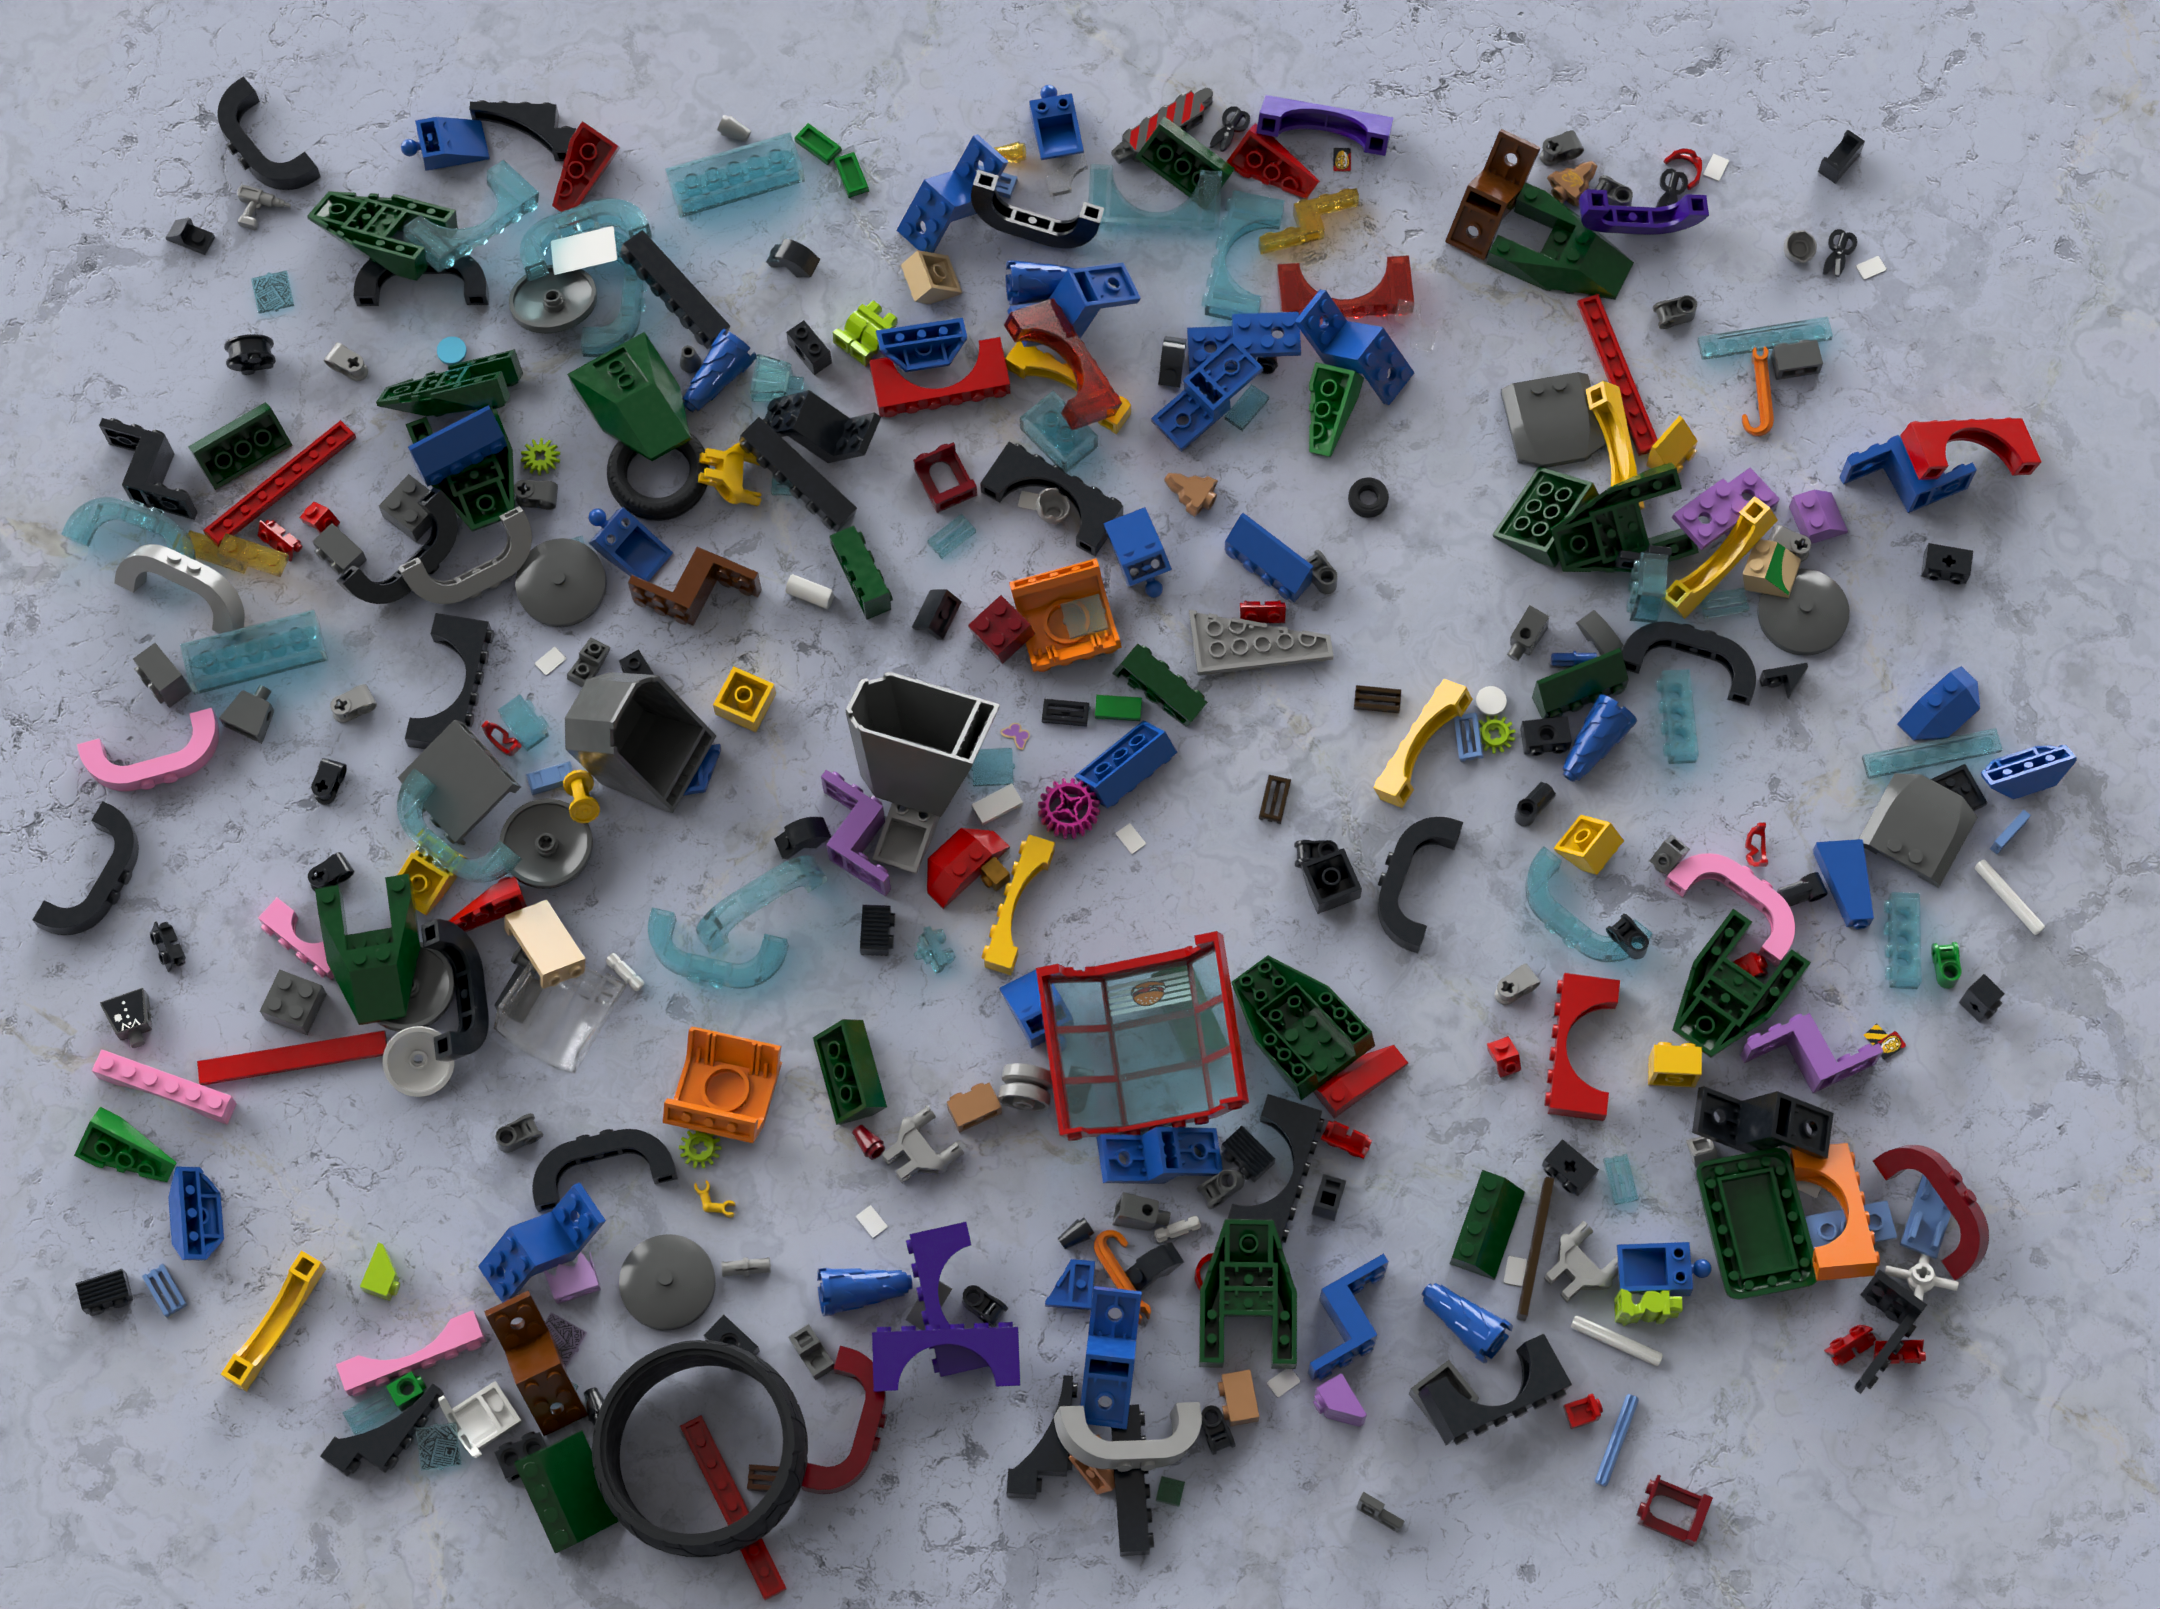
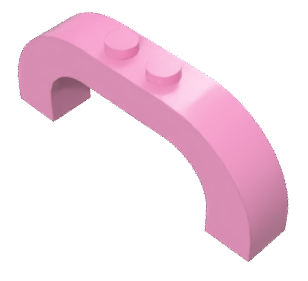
M212 708L190 713L193 734L185 748L172 754L128 766H118L109 762L105 746L100 738L77 744L78 752L90 775L101 785L116 791L148 790L157 784L176 782L179 778L189 776L205 766L215 753L219 742L218 720Z
M1711 853L1698 854L1686 858L1670 872L1664 884L1682 898L1695 883L1708 879L1716 880L1762 912L1770 923L1771 934L1762 945L1758 954L1762 955L1774 966L1778 967L1792 945L1795 935V921L1788 903L1773 889L1769 882L1757 878L1750 868L1741 866L1728 857Z

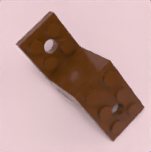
M1501 129L1484 169L1466 188L1445 242L1484 261L1487 258L1502 220L1515 207L1516 199L1528 180L1541 147ZM1507 154H1514L1517 157V163H1510L1507 159ZM1469 226L1477 228L1478 236H1473L1469 233Z
M696 547L673 592L634 575H631L628 581L635 604L644 608L648 606L659 615H669L680 624L686 625L688 623L694 626L717 580L727 588L732 586L739 589L746 596L753 595L758 597L762 591L758 572L700 547Z
M529 1290L484 1311L487 1320L505 1351L516 1386L543 1436L588 1416L586 1408L567 1374L557 1343ZM515 1318L523 1319L519 1324H511V1321ZM554 1403H562L557 1409L550 1408Z

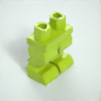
M874 300L867 306L861 304L858 310L848 317L844 331L838 328L832 332L833 343L846 353H850V356L865 367L869 364V360H872V357L879 352L876 330L895 328L898 324V318L892 313H888L883 319L878 316L882 312V307Z
M1620 1289L1614 1298L1615 1323H1621L1623 1326L1631 1323H1638L1641 1319L1648 1323L1656 1320V1324H1664L1667 1318H1678L1679 1313L1683 1311L1682 1297H1670L1669 1291H1661V1293L1647 1291L1638 1304H1634L1632 1302V1294L1628 1290Z

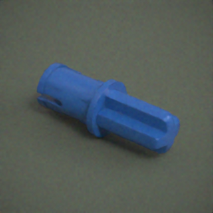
M1573 651V653H1552L1551 665L1573 667L1597 657V654L1576 653V651Z

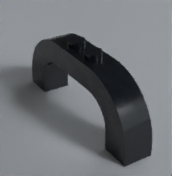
M244 76L229 86L220 99L217 117L224 138L227 141L226 147L232 155L237 154L239 157L238 162L245 171L249 169L254 177L264 185L279 190L299 189L319 179L321 176L318 167L306 152L283 163L270 161L261 153L240 127L243 114L260 102L257 93Z
M981 170L977 171L971 190V203L978 216L994 229L1046 246L1063 249L1085 245L1097 234L1105 208L1083 202L1081 212L1077 217L1071 220L1054 219L1007 204L999 197L996 190L999 176Z
M437 246L425 248L427 269L423 274H452L458 276L464 281V298L467 305H489L488 284L481 266L474 258L456 249L440 248ZM369 259L362 266L355 279L353 297L356 305L379 306L381 287L395 274Z
M434 487L418 502L431 520V535L428 541L407 561L409 562L418 557L428 574L436 572L440 567L439 564L447 557L455 543L458 529L457 516L453 505L441 490ZM352 565L336 580L349 594L373 604L395 602L412 591L403 579L399 569L390 578L374 582L358 567Z
M1667 621L1654 622L1637 629L1623 646L1622 655L1626 670L1639 674L1645 655L1659 647H1668L1716 661L1728 670L1731 677V686L1727 700L1750 705L1756 686V672L1753 662L1739 644L1726 637L1717 635L1714 631L1699 630L1690 624H1678Z
M104 801L100 804L91 822L96 829L114 838V851L90 893L80 904L70 908H62L44 900L32 919L38 928L57 935H74L91 929L106 916L112 905L118 902L120 891L124 884L127 885L131 880L132 871L136 865L139 853L137 835L125 815L116 807Z
M1449 817L1422 819L1404 831L1396 844L1394 853L1389 851L1385 865L1389 866L1386 873H1381L1378 886H1381L1378 899V917L1387 936L1398 946L1418 954L1427 929V925L1408 919L1401 912L1398 905V897L1412 858L1420 848L1427 845H1440L1455 850L1463 826L1462 821Z
M435 919L421 925L423 948L441 952L448 959L453 970L459 1019L457 1032L448 1031L433 1038L436 1060L448 1062L469 1055L483 1045L489 1028V1014L483 965L475 944L467 933L456 924L443 919Z
M606 1129L600 1131L599 1135L578 1136L576 1140L563 1143L551 1150L538 1165L532 1185L535 1207L538 1212L556 1207L560 1202L559 1181L562 1175L573 1166L623 1154H636L643 1157L649 1163L654 1184L678 1179L673 1159L666 1146L658 1138L637 1129H621L616 1131Z

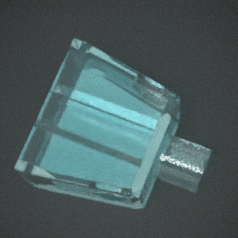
M757 354L750 389L753 402H768L774 398L787 396L790 389L803 390L804 377L793 376L792 364Z

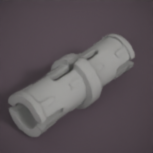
M746 1257L739 1261H722L721 1263L723 1277L733 1275L749 1277L750 1274L771 1273L770 1257L750 1260Z

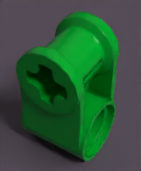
M1952 942L1949 945L1933 943L1931 955L1935 967L1936 980L1943 988H1953L1962 974L1958 943ZM1944 972L1952 973L1954 978H1948Z

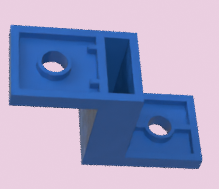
M978 134L972 136L953 171L923 180L896 231L919 251L934 253L951 222L977 214L971 203V190L977 171L980 170L978 166L979 160L983 162L984 172L998 175L999 178L1009 161ZM921 221L925 223V232L921 229Z
M1122 262L1067 270L1048 301L1010 306L1007 312L1023 346L1031 347L1079 340L1100 309L1137 304L1141 297ZM1032 321H1033L1034 323H1036V324H1039L1040 327L1035 326V325L1032 323Z
M1320 289L1294 321L1324 364L1363 374L1383 404L1390 405L1415 373L1383 327L1347 321L1326 290ZM1322 316V317H1323V323H1322L1321 326H1319V325H1320V317ZM1390 368L1391 373H1390L1389 378H1387V377H1388V369Z
M1896 435L1884 444L1880 445L1877 443L1862 453L1854 452L1850 454L1839 478L1844 485L1884 469L1905 509L1910 513L1968 489L1977 469L1973 462L1967 465L1960 464L1953 468L1951 472L1946 474L1943 472L1938 479L1919 480L1901 437Z
M581 1183L574 1184L551 1212L509 1227L478 1267L503 1303L515 1297L532 1276L557 1267L559 1264L562 1265L574 1260L606 1220Z
M1384 1253L1321 1289L1319 1301L1345 1343L1310 1362L1308 1374L1312 1381L1317 1378L1321 1381L1332 1374L1331 1370L1339 1366L1342 1369L1353 1362L1352 1358L1360 1354L1363 1357L1374 1350L1373 1346L1377 1339V1333L1354 1295L1364 1289L1363 1285L1370 1281L1374 1284L1385 1277L1384 1273H1386L1389 1261Z
M1098 1286L1093 1288L1080 1406H1084L1087 1425L1127 1429L1142 1291ZM1112 1308H1118L1121 1310L1122 1315L1117 1319H1113L1109 1316L1108 1311ZM1102 1396H1108L1111 1398L1112 1404L1108 1407H1103L1099 1404L1098 1400Z

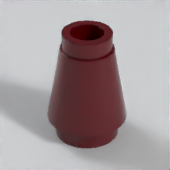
M859 1125L853 1130L852 1134L865 1157L874 1160L884 1152V1142L864 1125Z

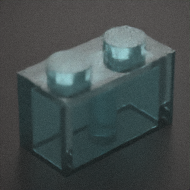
M519 694L498 709V713L502 721L528 752L549 737L547 730L549 725L542 715L538 717L534 713L536 708L529 699L524 700Z

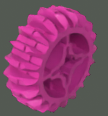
M1063 778L1061 785L1054 781L1053 788L1047 786L1046 793L1040 795L1042 801L1038 802V808L1041 809L1038 811V816L1043 817L1041 824L1047 825L1046 830L1048 832L1054 830V836L1056 837L1063 833V839H1067V834H1072V838L1075 839L1077 832L1084 836V828L1091 831V823H1097L1096 816L1100 815V810L1097 807L1100 806V802L1095 800V792L1090 793L1089 786L1083 788L1084 782L1082 780L1075 784L1074 778H1071L1070 783H1066V779ZM1067 794L1077 795V797H1069ZM1056 798H1059L1060 805L1055 808V811L1051 812V804ZM1065 804H1066V806H1068L1070 809L1073 808V813H1072L1068 808L1065 809ZM1087 805V813L1079 820L1078 812L1082 810L1083 806ZM1065 819L1070 821L1071 823H1064L1060 820Z

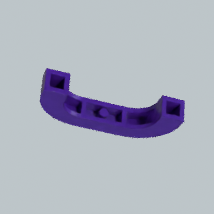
M1586 189L1579 197L1581 222L1584 227L1596 232L1643 235L1667 234L1693 227L1709 216L1706 195L1686 194L1678 202L1663 207L1609 205L1607 190Z

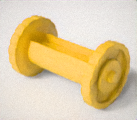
M574 770L568 773L563 780V787L566 793L574 796V800L569 807L570 817L578 823H589L595 820L600 813L599 803L596 799L589 796V792L594 786L593 777L585 770Z

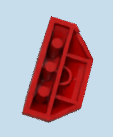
M960 828L927 858V894L944 909L981 875V867L993 857L999 859L1010 846L994 831Z

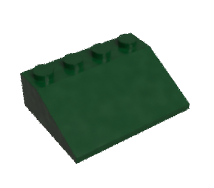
M1539 466L1492 535L1495 539L1530 559L1555 568L1559 563V557L1551 528L1597 497L1599 493L1593 482Z
M583 1430L515 1461L516 1469L555 1554L619 1522L599 1490L594 1474L592 1450Z

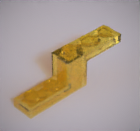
M1357 188L1343 189L1338 193L1322 194L1318 198L1302 199L1294 203L1293 216L1297 227H1288L1280 232H1268L1260 236L1258 243L1260 254L1324 239L1325 228L1320 215L1358 206L1359 193Z
M190 530L181 547V551L184 554L243 574L247 567H251L281 577L289 560V555L227 533H225L218 547L206 535Z

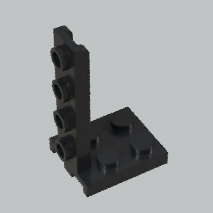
M1880 1269L1860 1295L1865 1298L1868 1304L1877 1307L1885 1313L1887 1318L1896 1321L1900 1325L1855 1384L1854 1388L1860 1394L1866 1387L1871 1389L1879 1379L1876 1373L1879 1370L1885 1371L1891 1363L1888 1357L1891 1353L1896 1355L1904 1345L1901 1339L1904 1336L1907 1338L1911 1336L1917 1327L1913 1323L1927 1306L1926 1303Z

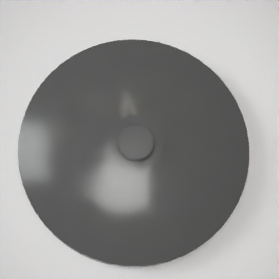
M553 265L537 268L524 275L513 286L509 295V308L515 322L526 330L544 334L558 333L577 326L592 313L597 303V290L594 280L586 271L578 269L554 275Z
M566 538L548 540L530 550L526 561L517 571L515 580L516 593L524 610L536 621L552 627H568L589 618L600 606L607 585L605 569L597 554L587 545Z
M1803 568L1798 570L1789 598L1762 593L1757 608L1758 621L1765 636L1781 650L1802 656L1816 655L1832 648L1843 636L1849 622L1850 613L1845 593L1832 578L1819 571Z
M549 798L530 801L516 809L506 820L499 839L500 855L508 872L513 877H516L519 882L538 889L556 888L574 880L587 866L593 849L591 829L588 823H578L570 817L569 803Z
M420 942L421 950L418 955L417 969L411 987L412 992L407 1016L405 1018L377 1022L387 1029L400 1032L410 1027H428L443 1016L452 1002L455 983L450 964L441 952L423 948V942Z
M672 1234L654 1236L637 1245L626 1257L619 1276V1291L628 1312L641 1324L656 1330H676L695 1322L709 1307L716 1286L714 1268L706 1252L694 1241Z

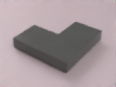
M1363 1492L1358 1501L1357 1510L1393 1531L1400 1532L1405 1521L1383 1509L1384 1503Z

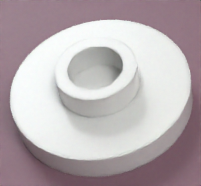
M1484 687L1477 694L1476 706L1481 713L1487 716H1496L1503 712L1506 707V695L1497 687Z

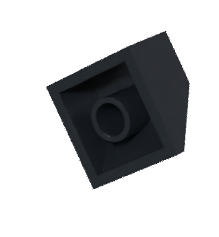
M1344 848L1301 864L1308 894L1317 914L1361 898V885Z

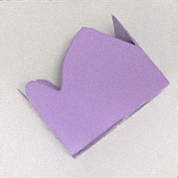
M581 1252L578 1255V1262L575 1264V1267L559 1264L555 1276L544 1271L557 1304L601 1290L592 1257L591 1261H587Z

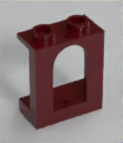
M954 442L942 444L936 450L930 453H922L913 460L914 470L936 513L977 496V486L973 479L970 480L956 453ZM938 462L948 464L959 483L958 486L939 493L929 473L932 465Z
M1657 1475L1654 1481L1650 1479L1647 1484L1645 1493L1649 1495L1646 1503L1641 1502L1636 1514L1640 1517L1638 1524L1693 1547L1697 1542L1713 1497L1706 1494L1702 1496L1663 1481L1660 1479L1661 1475ZM1662 1495L1695 1508L1696 1511L1689 1530L1687 1531L1653 1516L1649 1508L1652 1499L1655 1496Z

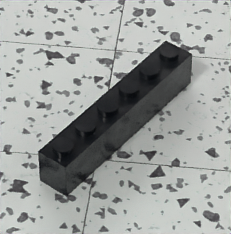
M643 229L622 244L620 251L622 260L632 266L638 278L645 281L650 286L652 293L664 301L666 308L671 313H675L682 326L694 334L696 341L700 345H704L708 350L712 347L711 345L723 329H726V334L730 329L729 323Z
M760 417L740 435L739 442L741 448L748 454L752 453L762 468H768L773 473V477L780 484L784 483L790 488L789 492L796 499L800 498L805 502L806 508L812 514L819 515L823 519L822 523L828 529H834L838 532L855 515L857 507Z
M1139 1404L1129 1405L1127 1429L1111 1427L1112 1441L1146 1440V1435H1141V1426H1145L1144 1411L1139 1410ZM1141 1468L1125 1472L1114 1469L1120 1556L1149 1555L1150 1548L1154 1547L1153 1532L1148 1533V1523H1152V1510L1146 1507V1499L1151 1498L1150 1484H1145L1144 1474H1149V1471H1143Z

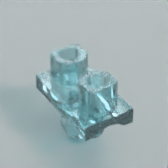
M931 926L923 929V934L918 937L920 942L916 943L918 950L914 953V957L916 960L923 959L926 965L931 964L935 974L942 972L945 966L952 963L956 956L951 948L942 950L940 944L946 941L943 929L932 930Z

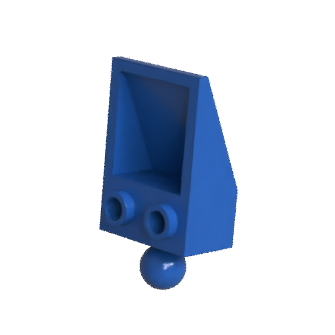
M1053 85L1042 87L1040 91L1041 99L1029 101L1033 130L1041 160L1084 153L1072 93L1057 96V89Z
M447 117L415 120L419 142L406 139L401 144L402 153L409 157L414 156L417 151L421 150L425 171L490 159L481 120Z
M624 507L616 510L608 521L606 520V513L602 509L596 508L589 513V522L593 526L602 527L590 540L589 544L605 559L630 577L634 575L649 582L673 554L665 544ZM621 521H623L627 525V527H624ZM607 537H613V543H609Z
M1146 507L1103 523L1127 586L1129 587L1146 580V594L1151 598L1159 597L1163 592V586L1154 577L1168 572L1172 568ZM1154 559L1159 562L1157 568L1151 566V561ZM1132 568H1136L1138 570L1137 576H1132L1130 574V570Z
M1034 970L999 988L1031 1049L1046 1042L1037 973ZM1051 984L1056 1020H1060L1056 1022L1057 1027L1073 1026V1019ZM1058 1035L1060 1052H1063L1066 1049L1067 1041L1062 1035Z
M1689 1242L1617 1245L1620 1289L1628 1290L1631 1294L1644 1295L1647 1291H1656L1658 1293L1669 1291L1670 1297L1691 1296L1693 1291L1692 1274L1698 1278H1706L1712 1271L1711 1264L1705 1259L1696 1260L1694 1264H1691ZM1674 1254H1682V1257L1678 1258ZM1680 1274L1684 1276L1683 1281H1678L1676 1278Z

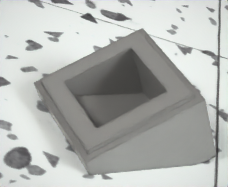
M1702 1136L1686 1140L1695 1168L1701 1162L1717 1159V1150L1712 1140Z

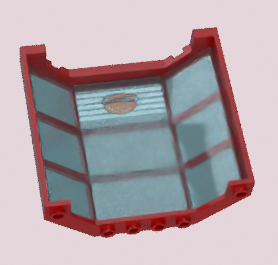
M1214 931L1194 935L1195 945H1197L1195 948L1187 946L1168 952L1099 966L1085 967V971L1074 970L1073 967H1064L1060 964L1036 968L1060 1136L1068 1138V1141H1076L1083 1137H1098L1101 1134L1141 1135V1132L1150 1131L1155 1127H1186L1187 1123L1195 1122V1125L1209 1123V1119L1217 1118L1232 1110L1241 1109L1242 1106L1249 1103L1223 934Z

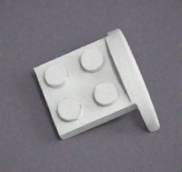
M496 1381L454 1408L450 1407L444 1396L438 1399L450 1426H455V1434L473 1458L480 1457L482 1455L479 1451L480 1449L522 1423Z

